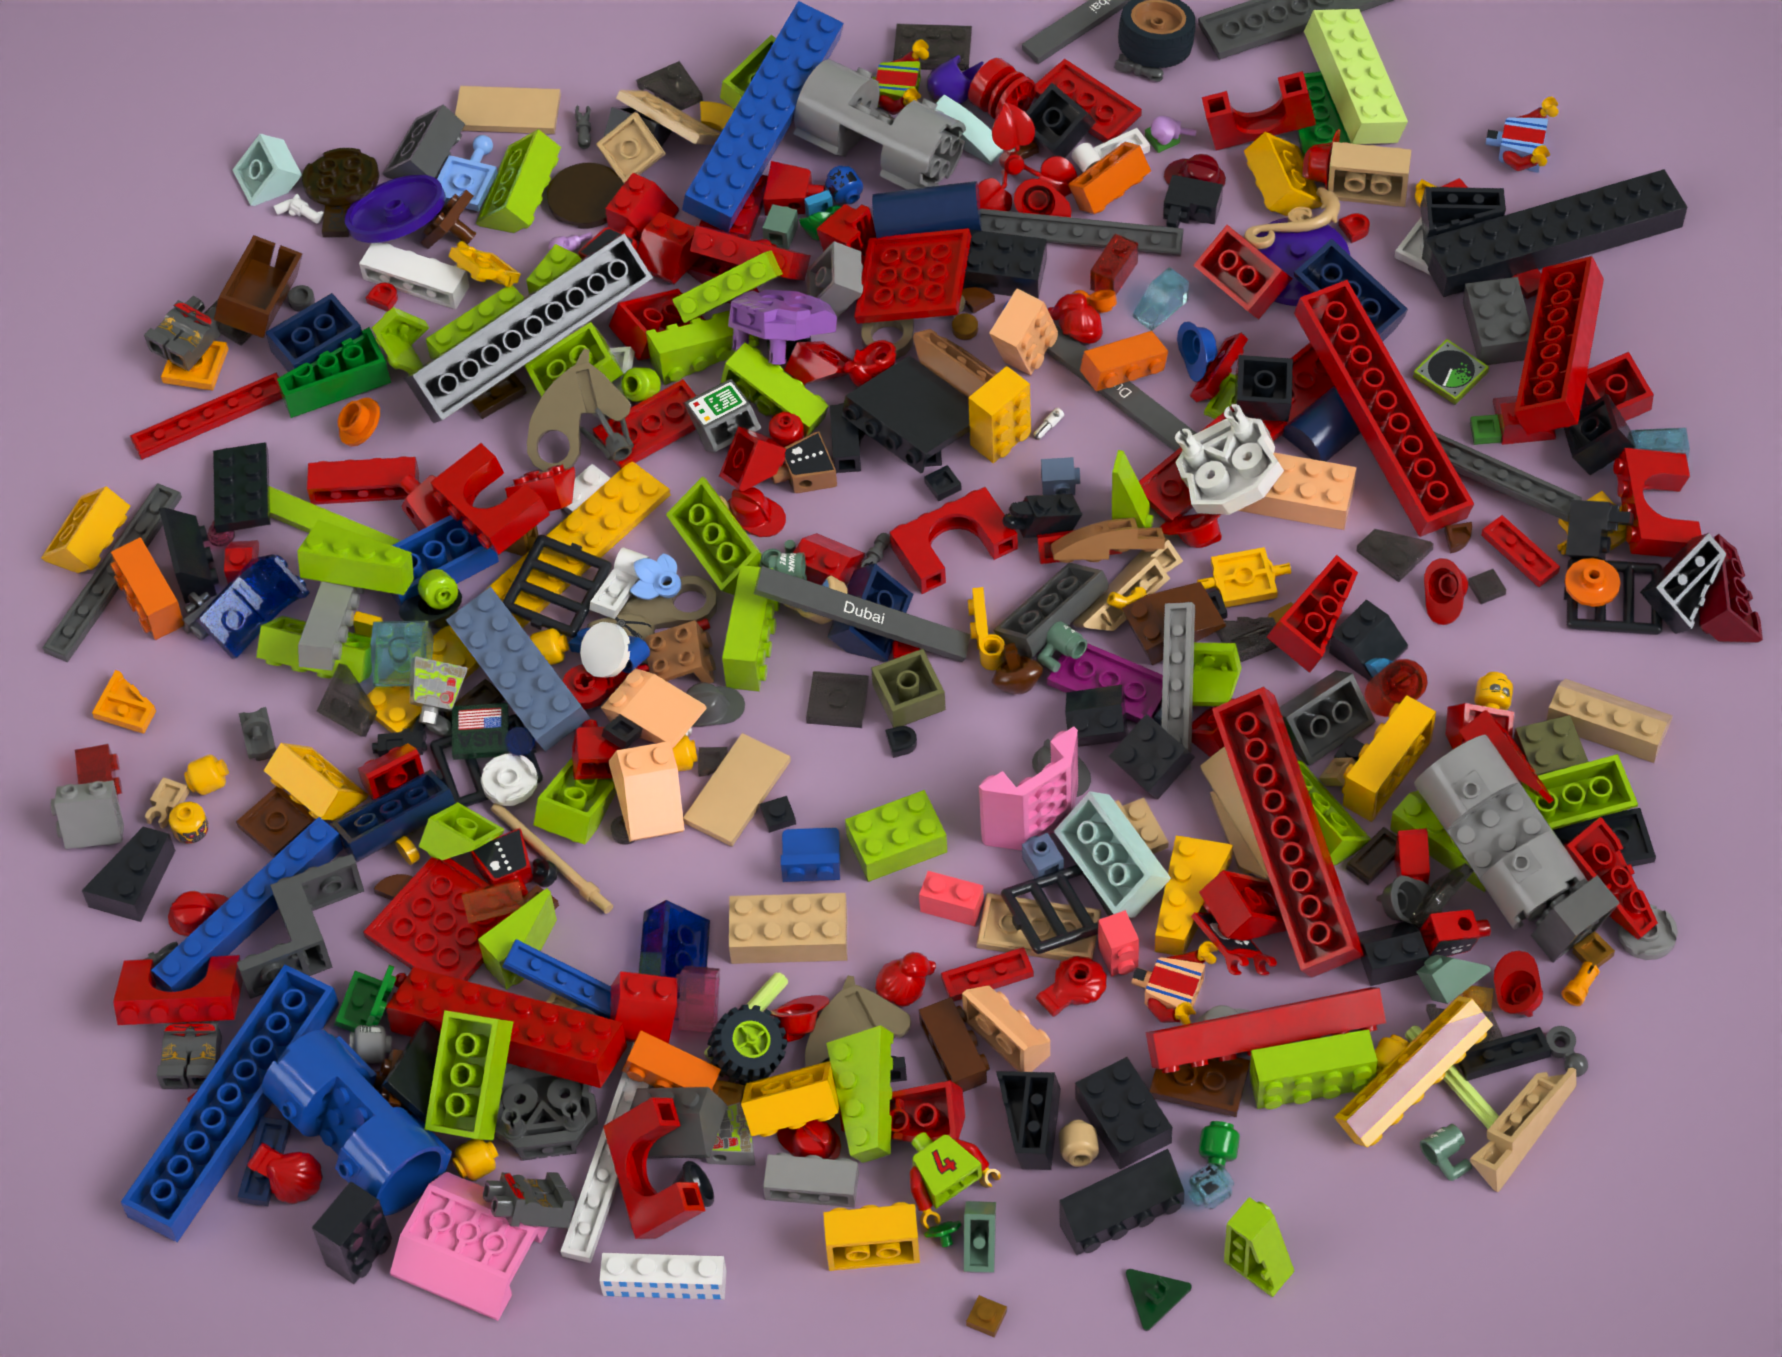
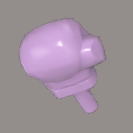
M1158 116L1151 125L1153 138L1157 139V142L1162 145L1168 144L1172 139H1178L1179 134L1196 136V130L1182 128L1181 121H1176L1167 116Z
M589 232L581 236L554 237L549 242L548 247L551 250L557 244L574 252L581 247V242L592 239V234Z

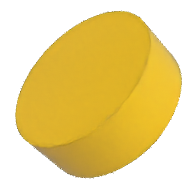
M403 836L395 841L398 851L409 865L420 860L417 848L407 836Z

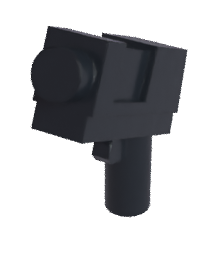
M420 715L417 717L412 728H405L402 732L378 734V742L372 743L373 754H378L381 757L391 749L409 743L418 750L420 755H423L424 751L428 748L426 745V731L423 730L426 724L419 722Z

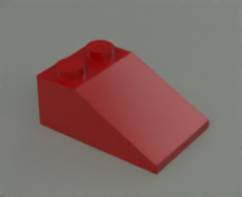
M679 289L618 303L609 327L626 347L631 346L635 351L634 356L638 361L650 358L646 331L655 329L656 332L665 331L668 325L677 324L678 327L690 324V321L683 322L672 300L683 294Z
M1223 870L1199 891L1204 900L1203 905L1205 909L1214 916L1219 924L1217 926L1218 930L1228 939L1245 941L1287 931L1271 882L1267 879Z

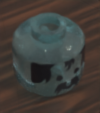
M1208 1164L1190 1177L1189 1185L1191 1189L1188 1191V1195L1197 1207L1202 1204L1207 1209H1214L1231 1197L1234 1181L1222 1165L1217 1167L1213 1164Z

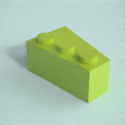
M1249 1197L1227 1222L1224 1262L1273 1298L1295 1270L1271 1209L1261 1201L1256 1202Z

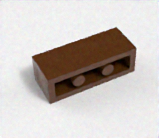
M952 997L919 1009L920 1025L947 1081L951 1080L960 1086L963 1092L987 1083V1071L990 1070L986 1056L984 1054L979 1055L976 1049L978 1042L973 1030H967L964 1024L966 1017L960 1005L956 1006Z

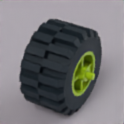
M748 1004L741 1005L739 1010L734 1007L727 1014L725 1013L713 1028L707 1045H710V1048L707 1050L708 1057L714 1058L711 1064L721 1069L719 1076L723 1078L724 1075H727L729 1077L728 1082L735 1083L736 1080H739L741 1085L746 1086V1083L750 1081L768 1078L784 1058L787 1039L782 1038L786 1032L784 1027H778L781 1021L777 1017L775 1019L770 1017L772 1012L768 1009L765 1012H761V1006L754 1005L752 1009H749Z

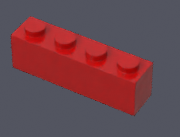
M401 456L385 459H348L345 461L308 463L307 492L310 502L317 505L405 500L409 494L399 486V483L409 473L419 481L416 457Z

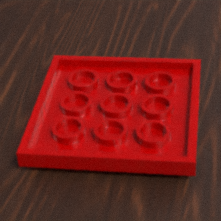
M969 228L869 238L861 277L863 292L857 299L854 314L856 323L958 315L972 236Z
M431 857L363 933L365 938L411 969L416 967L468 981L484 963L478 939L522 906L451 858L441 860Z

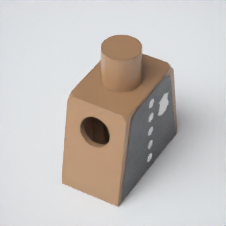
M819 432L784 447L786 448L785 461L778 469L777 474L771 477L774 484L789 480L794 493L837 486L836 470Z

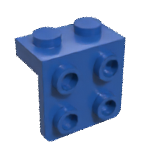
M837 828L784 830L782 833L781 855L783 882L840 880L839 830Z

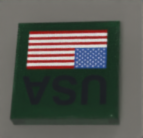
M508 703L453 706V760L488 758L510 754Z

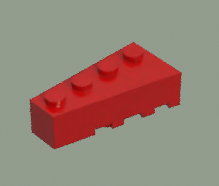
M1336 555L1267 635V638L1310 673L1324 655L1326 645L1332 636L1336 621L1340 617L1342 607L1348 598L1358 572Z

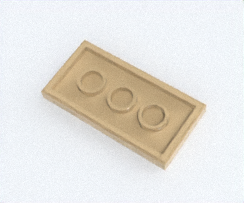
M460 86L455 115L465 123L462 131L532 133L539 129L544 134H555L561 92L560 89Z
M619 90L616 99L694 144L714 145L721 134L648 91Z
M742 733L683 817L684 824L733 847L759 809L760 804L763 803L791 762L790 756Z
M986 894L977 948L1009 952L1024 947L1027 956L1061 961L1073 956L1089 957L1093 960L1097 935L1042 954H1036L1021 929L1016 930L1013 925V915L1002 896ZM1016 897L1040 940L1043 941L1055 937L1056 934L1037 902L1032 899ZM1050 902L1067 932L1082 928L1070 905ZM1085 907L1092 921L1097 923L1101 918V909Z

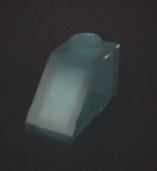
M1169 267L1150 283L1134 310L1133 317L1153 331L1188 301L1189 281Z

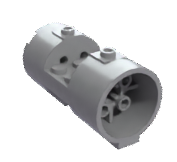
M827 59L812 71L797 100L794 114L796 128L793 134L843 157H846L848 150L852 149L863 136H866L883 145L881 152L882 170L879 176L907 190L940 186L938 183L942 179H948L952 175L965 145V141L961 139L962 133L966 130L963 122L937 110L938 104L923 98L922 102L916 100L910 102L901 110L896 119L890 117L891 114L877 109L880 94L879 81L871 78L873 73L858 67L857 71L831 59Z
M1487 735L1475 737L1453 749L1428 767L1415 780V787L1513 929L1521 928L1524 925L1522 920L1526 918L1533 922L1542 917V914L1550 908V904L1562 894L1568 895L1573 891L1571 888L1585 878Z

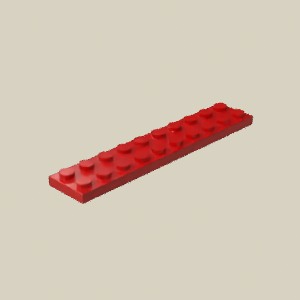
M1308 343L1291 357L1293 359L1292 404L1288 422L1262 420L1273 442L1284 433V426L1334 386L1311 343ZM1224 412L1204 429L1225 420ZM1181 447L1139 480L1150 503V507L1166 522L1175 521L1193 508L1189 488L1181 478L1176 465V461L1182 453Z

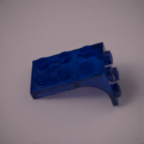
M270 554L251 559L195 619L232 659L238 658L260 634L261 625L272 621L291 603L306 598L310 594L306 588L305 581L299 576L294 575L287 568V562L279 555Z

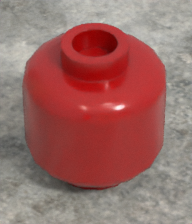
M789 412L777 413L769 422V438L782 447H787L803 439L804 426L801 418Z

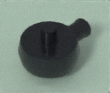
M535 859L533 861V881L541 887L551 886L557 879V866L548 860L541 861L540 859Z

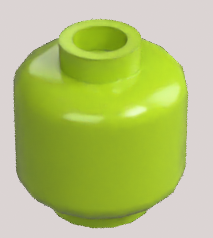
M634 367L627 370L621 380V388L625 397L633 402L647 400L659 393L661 387L660 378L656 371L646 367Z
M433 569L427 571L420 578L418 592L430 607L444 609L448 608L456 600L458 586L447 572L441 569Z

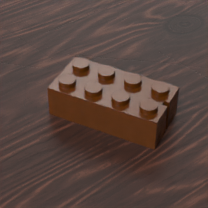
M253 235L219 295L214 320L264 338L265 332L271 326L297 278L303 253L280 245L275 267H272L271 261L276 243Z

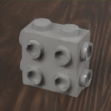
M95 781L93 783L77 785L67 784L56 788L55 798L51 799V811L53 816L57 815L58 838H63L65 849L122 843L124 823L114 781Z

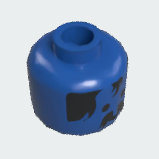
M837 166L827 174L825 186L836 203L853 204L858 201L863 191V183L853 168Z

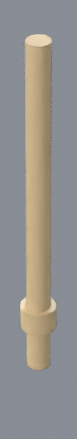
M496 803L493 804L491 811L513 831L520 828L524 841L545 860L553 862L557 866L558 871L580 890V895L586 901L593 902L605 914L613 909V904L600 894V889L591 881L587 882L505 807Z

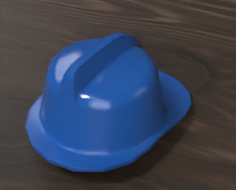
M1190 321L1184 322L1178 330V348L1190 378L1194 382H1199L1206 373L1207 364L1214 361L1217 356L1216 340L1209 329L1197 327Z

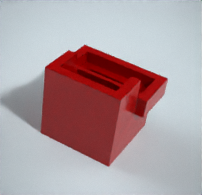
M844 204L816 229L823 252L835 241L861 251V263L864 266L869 238L876 237L869 207L861 204L857 209H854Z

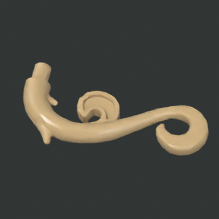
M1320 187L1317 189L1316 194L1321 198V203L1323 204L1321 209L1325 208L1320 215L1312 218V210L1307 207H1296L1288 213L1287 223L1252 226L1245 231L1244 238L1255 248L1265 249L1274 243V232H1306L1324 227L1332 221L1337 223L1340 211L1339 199L1332 191H1327L1324 187ZM1261 232H1268V235L1265 237H1256Z

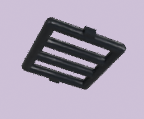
M539 535L516 575L503 603L511 614L530 621L532 627L540 630L542 627L547 629L554 628L560 634L574 638L577 636L590 611V601L605 582L612 564L610 561L582 551V546L572 543L570 546L545 535ZM543 548H548L599 570L593 581L538 560ZM532 569L584 589L587 593L582 602L579 603L529 583L526 580ZM521 591L576 614L570 625L564 624L515 604Z
M1569 559L1567 564V570L1571 567L1573 563L1581 559ZM1605 560L1617 572H1623V621L1606 620V604L1595 606V619H1579L1578 602L1571 598L1566 591V587H1564V600H1567L1566 625L1569 629L1654 635L1662 632V618L1652 606L1651 623L1634 622L1635 573L1651 574L1652 580L1663 569L1658 563Z
M517 714L501 718V727L467 729L433 740L430 743V749L438 768L436 771L437 777L450 789L455 803L458 802L468 807L489 800L482 789V773L470 740L474 739L473 735L476 732H484L489 743L490 732L513 727L523 756L534 764L538 776L537 784L543 780L542 772L534 754L536 753V747L533 739L529 740L524 724ZM468 733H472L467 747H462L457 734L468 736ZM497 733L492 735V745H490L493 757L504 754L502 746L498 744ZM457 744L460 746L476 792L462 797L459 796L443 749Z
M1078 864L1004 888L1001 891V896L1013 915V925L1016 930L1021 929L1036 954H1042L1098 935V922L1094 923L1068 879L1083 875L1107 916L1113 915ZM1057 883L1081 923L1082 928L1067 932L1042 888ZM1031 892L1056 934L1055 937L1043 941L1040 940L1017 901V896Z

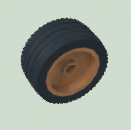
M1180 0L1129 1L1122 10L1119 22L1118 44L1121 52L1134 63L1151 68H1167L1182 63L1190 55L1194 43L1196 29L1194 12H1192V9Z

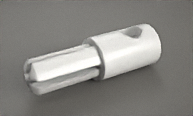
M1055 408L1033 433L1034 437L1040 440L1064 417L1063 411Z

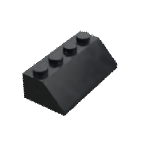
M1163 1150L1059 1200L1060 1227L1076 1255L1083 1252L1091 1253L1097 1250L1102 1243L1110 1239L1118 1240L1124 1237L1129 1230L1137 1226L1145 1227L1151 1224L1156 1217L1164 1213L1167 1215L1172 1214L1181 1208L1184 1204V1189L1169 1150Z

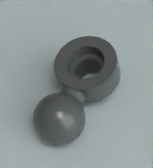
M1565 1026L1551 1028L1546 1036V1041L1551 1049V1055L1557 1058H1565L1564 1067L1566 1072L1568 1068L1576 1069V1077L1585 1074L1588 1069V1061L1584 1055L1574 1052L1576 1045L1574 1032ZM1562 1041L1565 1046L1558 1047L1555 1042Z

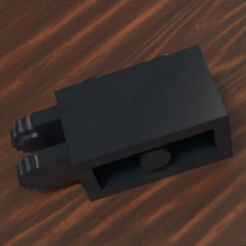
M1073 494L1026 496L1023 502H1013L1009 507L1010 512L1003 517L1002 522L1009 529H1019L1023 538H1037V535L1072 531L1083 514Z

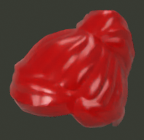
M1067 294L1060 298L1054 307L1048 308L1051 318L1059 320L1063 335H1069L1077 341L1088 344L1096 343L1101 339L1103 335L1101 317L1091 305L1087 304V299L1083 294Z
M878 340L860 351L856 349L853 361L846 362L843 371L849 374L851 381L857 387H860L895 364L896 347L893 343L886 340Z
M910 952L903 958L890 961L883 966L877 976L876 994L892 1004L902 1007L910 1006L923 995L922 991L925 987L926 977L934 973L936 963L929 961L926 956L918 952Z

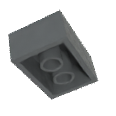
M1518 277L1466 283L1463 306L1477 359L1486 365L1523 361L1525 359L1531 324Z
M1595 876L1589 882L1586 878L1582 879L1572 888L1573 891L1568 895L1562 894L1550 904V908L1535 922L1537 928L1531 934V937L1553 963L1592 932L1596 931L1620 904L1598 876Z

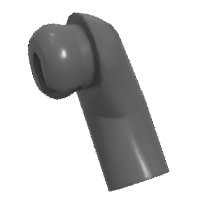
M438 711L436 725L426 724L431 732L442 737L455 733V727L448 719L440 715L441 711Z

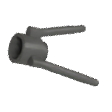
M596 408L595 412L609 435L606 438V447L584 427H580V432L598 447L608 460L622 461L626 459L632 452L631 448L634 447L629 436L626 420L620 421L623 435L614 433L601 410Z

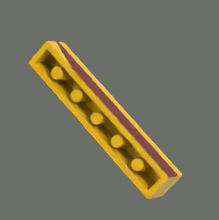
M1458 996L1334 1116L1335 1120L1355 1144L1367 1148L1375 1145L1381 1140L1382 1133L1389 1126L1397 1124L1403 1118V1113L1411 1105H1415L1425 1096L1424 1092L1429 1087L1439 1083L1445 1077V1072L1452 1065L1461 1062L1465 1058L1467 1050L1487 1036V1031L1493 1024L1473 999Z

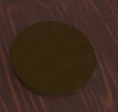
M337 148L324 152L323 157L317 159L312 164L308 163L302 173V183L305 193L313 201L323 205L339 206L356 202L371 193L376 187L380 175L374 157L361 153V150L356 148Z
M579 163L569 166L560 171L549 184L547 191L549 209L558 221L578 226L580 229L604 225L608 223L605 208L623 186V182L614 170L602 164Z

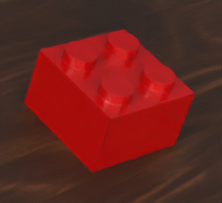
M1629 352L1588 369L1583 397L1588 405L1608 394L1625 421L1652 410L1654 394Z

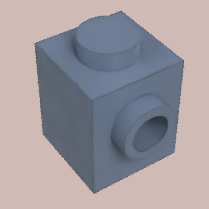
M1074 457L1041 459L1043 495H1075V484H1080V468H1074Z
M1048 833L1041 836H1033L1022 844V859L1034 878L1064 869V858Z

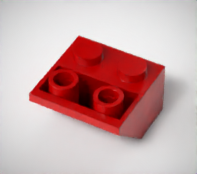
M563 464L550 467L547 471L540 472L535 470L525 473L524 476L513 479L514 484L505 488L507 498L527 484L542 498L548 512L562 509L572 504L575 468L569 467L564 469Z

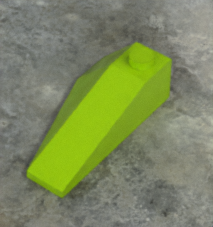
M1118 450L1112 471V520L1135 518L1138 528H1152L1154 515L1149 514L1150 503L1124 451Z

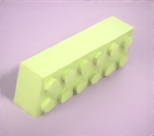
M1313 10L1304 33L1351 144L1398 143L1408 120L1360 10Z

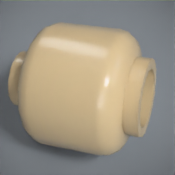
M1073 1120L1060 1130L1058 1135L1060 1153L1066 1162L1072 1166L1082 1167L1089 1165L1099 1153L1098 1136L1093 1125L1083 1120Z

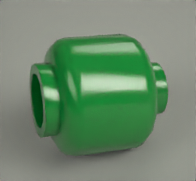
M1211 1121L1210 1125L1205 1126L1201 1130L1198 1152L1203 1158L1208 1159V1165L1225 1167L1226 1162L1234 1161L1237 1158L1240 1134L1231 1123Z

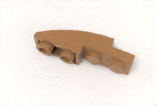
M1135 518L1114 519L1082 527L1059 538L1051 544V551L1054 560L1064 563H1070L1074 560L1100 562L1101 560H1109L1110 549L1117 552H1127L1130 549L1153 552L1157 549H1164L1165 537L1162 528H1138Z

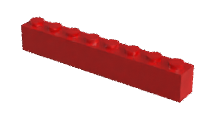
M1368 987L1145 1033L1152 1068L1162 1069V1073L1179 1071V1065L1190 1063L1191 1067L1208 1065V1059L1218 1057L1219 1062L1237 1059L1236 1053L1247 1051V1056H1251V1050L1290 1044L1300 1040L1318 1039L1321 1036L1330 1034L1331 1036L1349 1033V1030L1359 1029L1363 1031L1369 1029L1370 1032L1378 1030L1377 1025L1386 1023L1380 988Z

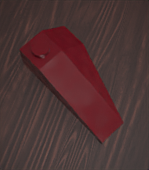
M1720 534L1714 536V539L1726 552V556L1713 584L1709 586L1704 598L1706 600L1703 606L1699 607V626L1705 634H1710L1717 641L1759 643L1763 640L1761 620L1758 612H1752L1749 601L1753 597L1751 591L1747 590L1741 580L1745 577V573L1737 549Z

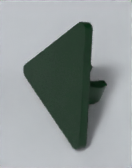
M1134 1269L1126 1271L1128 1284L1144 1331H1149L1192 1289V1285L1189 1282Z

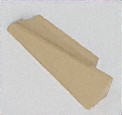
M1165 539V548L1157 549L1153 552L1141 550L1109 584L1108 590L1073 622V625L1078 628L1115 631L1126 620L1123 610L1107 603L1109 594L1116 592L1127 597L1131 595V591L1135 590V587H1143L1148 595L1160 589L1170 579L1167 572L1183 562L1171 542Z
M1223 747L1200 765L1202 773L1213 789L1210 792L1211 801L1228 844L1233 845L1232 854L1239 871L1247 875L1252 873L1270 881L1226 749Z
M1568 1068L1565 1074L1548 1076L1547 1072L1537 1073L1487 1130V1139L1490 1142L1470 1158V1162L1494 1191L1499 1192L1575 1089L1577 1084L1576 1069Z

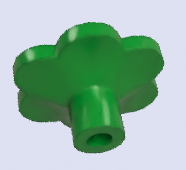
M947 1221L940 1225L932 1226L924 1233L925 1237H939L942 1247L950 1246L953 1244L951 1233L957 1231L962 1226L961 1221Z

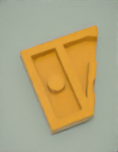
M115 670L92 714L94 719L144 734L156 713V709L146 697L140 694V691L133 684L131 685L124 679L120 671Z

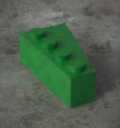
M370 327L364 329L360 337L354 340L348 338L341 342L342 347L330 353L327 350L320 354L318 360L312 364L306 362L277 378L284 404L291 418L391 383L386 360Z

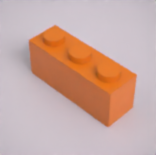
M1124 142L1068 185L1079 210L1097 214L1102 212L1111 201L1123 196L1125 191L1131 186L1140 183L1143 177L1151 172V169L1141 146Z
M1149 331L1084 351L1080 371L1095 391L1112 388L1115 385L1164 371L1168 350L1154 332Z
M640 1031L621 1071L626 1073L630 1079L637 1082L643 1081L654 1086V1088L709 1087L712 1090L721 1069Z

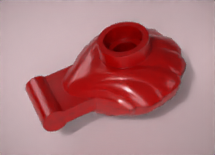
M1070 957L1060 962L1058 968H1056L1055 982L1044 991H1041L1036 996V1000L1052 1017H1055L1070 1004L1082 1005L1096 1002L1106 990L1107 975L1103 971L1102 966L1089 957Z
M261 1143L247 1163L250 1169L269 1178L271 1191L275 1194L277 1200L289 1204L307 1201L319 1191L320 1183L323 1179L321 1164L310 1153L292 1152L281 1154L265 1143Z

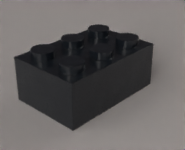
M970 230L972 236L963 289L977 287L988 290L992 294L1012 296L1015 290L1019 289L1039 299L1047 260V239Z
M1128 1057L1075 1083L1076 1101L1091 1125L1096 1128L1099 1138L1119 1169L1172 1143L1173 1127Z
M351 1181L312 1227L326 1266L353 1284L360 1277L363 1278L369 1273L373 1261L379 1254L382 1255L388 1250L392 1240L380 1201Z

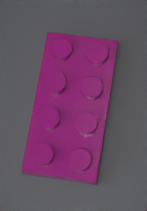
M1087 643L1084 654L1078 659L1062 654L1058 660L1061 664L1060 669L1055 673L1051 671L1047 678V685L1065 693L1123 685L1126 719L1138 723L1145 714L1153 719L1162 704V674Z

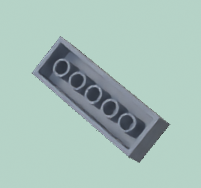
M491 586L446 619L545 752L581 726L584 721L590 719L589 715Z

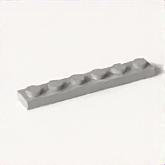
M1192 602L1165 604L1161 726L1191 752L1195 605ZM1191 763L1185 768V770L1191 769Z

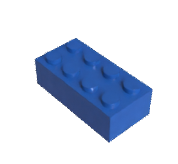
M450 515L392 545L412 552L414 580L404 595L390 594L400 607L404 601L419 595L418 583L422 575L427 571L441 569L447 572L456 583H459L498 563L497 553L491 548L485 549L477 539V534H469L462 524L463 521L461 519L456 521Z

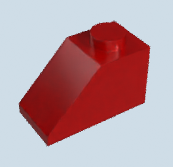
M258 540L230 542L225 548L224 573L230 590L257 588Z
M1427 828L1398 831L1394 856L1397 877L1400 875L1408 876L1429 884L1430 863Z

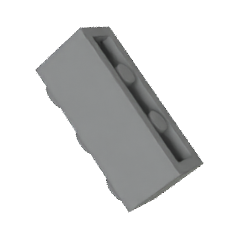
M788 1153L768 1154L763 1185L765 1200L855 1208L859 1179L858 1162L848 1158H837L836 1160L822 1159L816 1155L795 1157Z

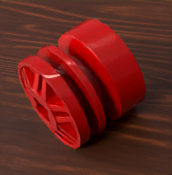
M993 58L985 63L974 76L968 91V99L983 112H988L993 119L997 118L1005 102L1019 107L1026 113L1034 99L1036 84L1022 72L1016 71L1012 65L1002 58Z

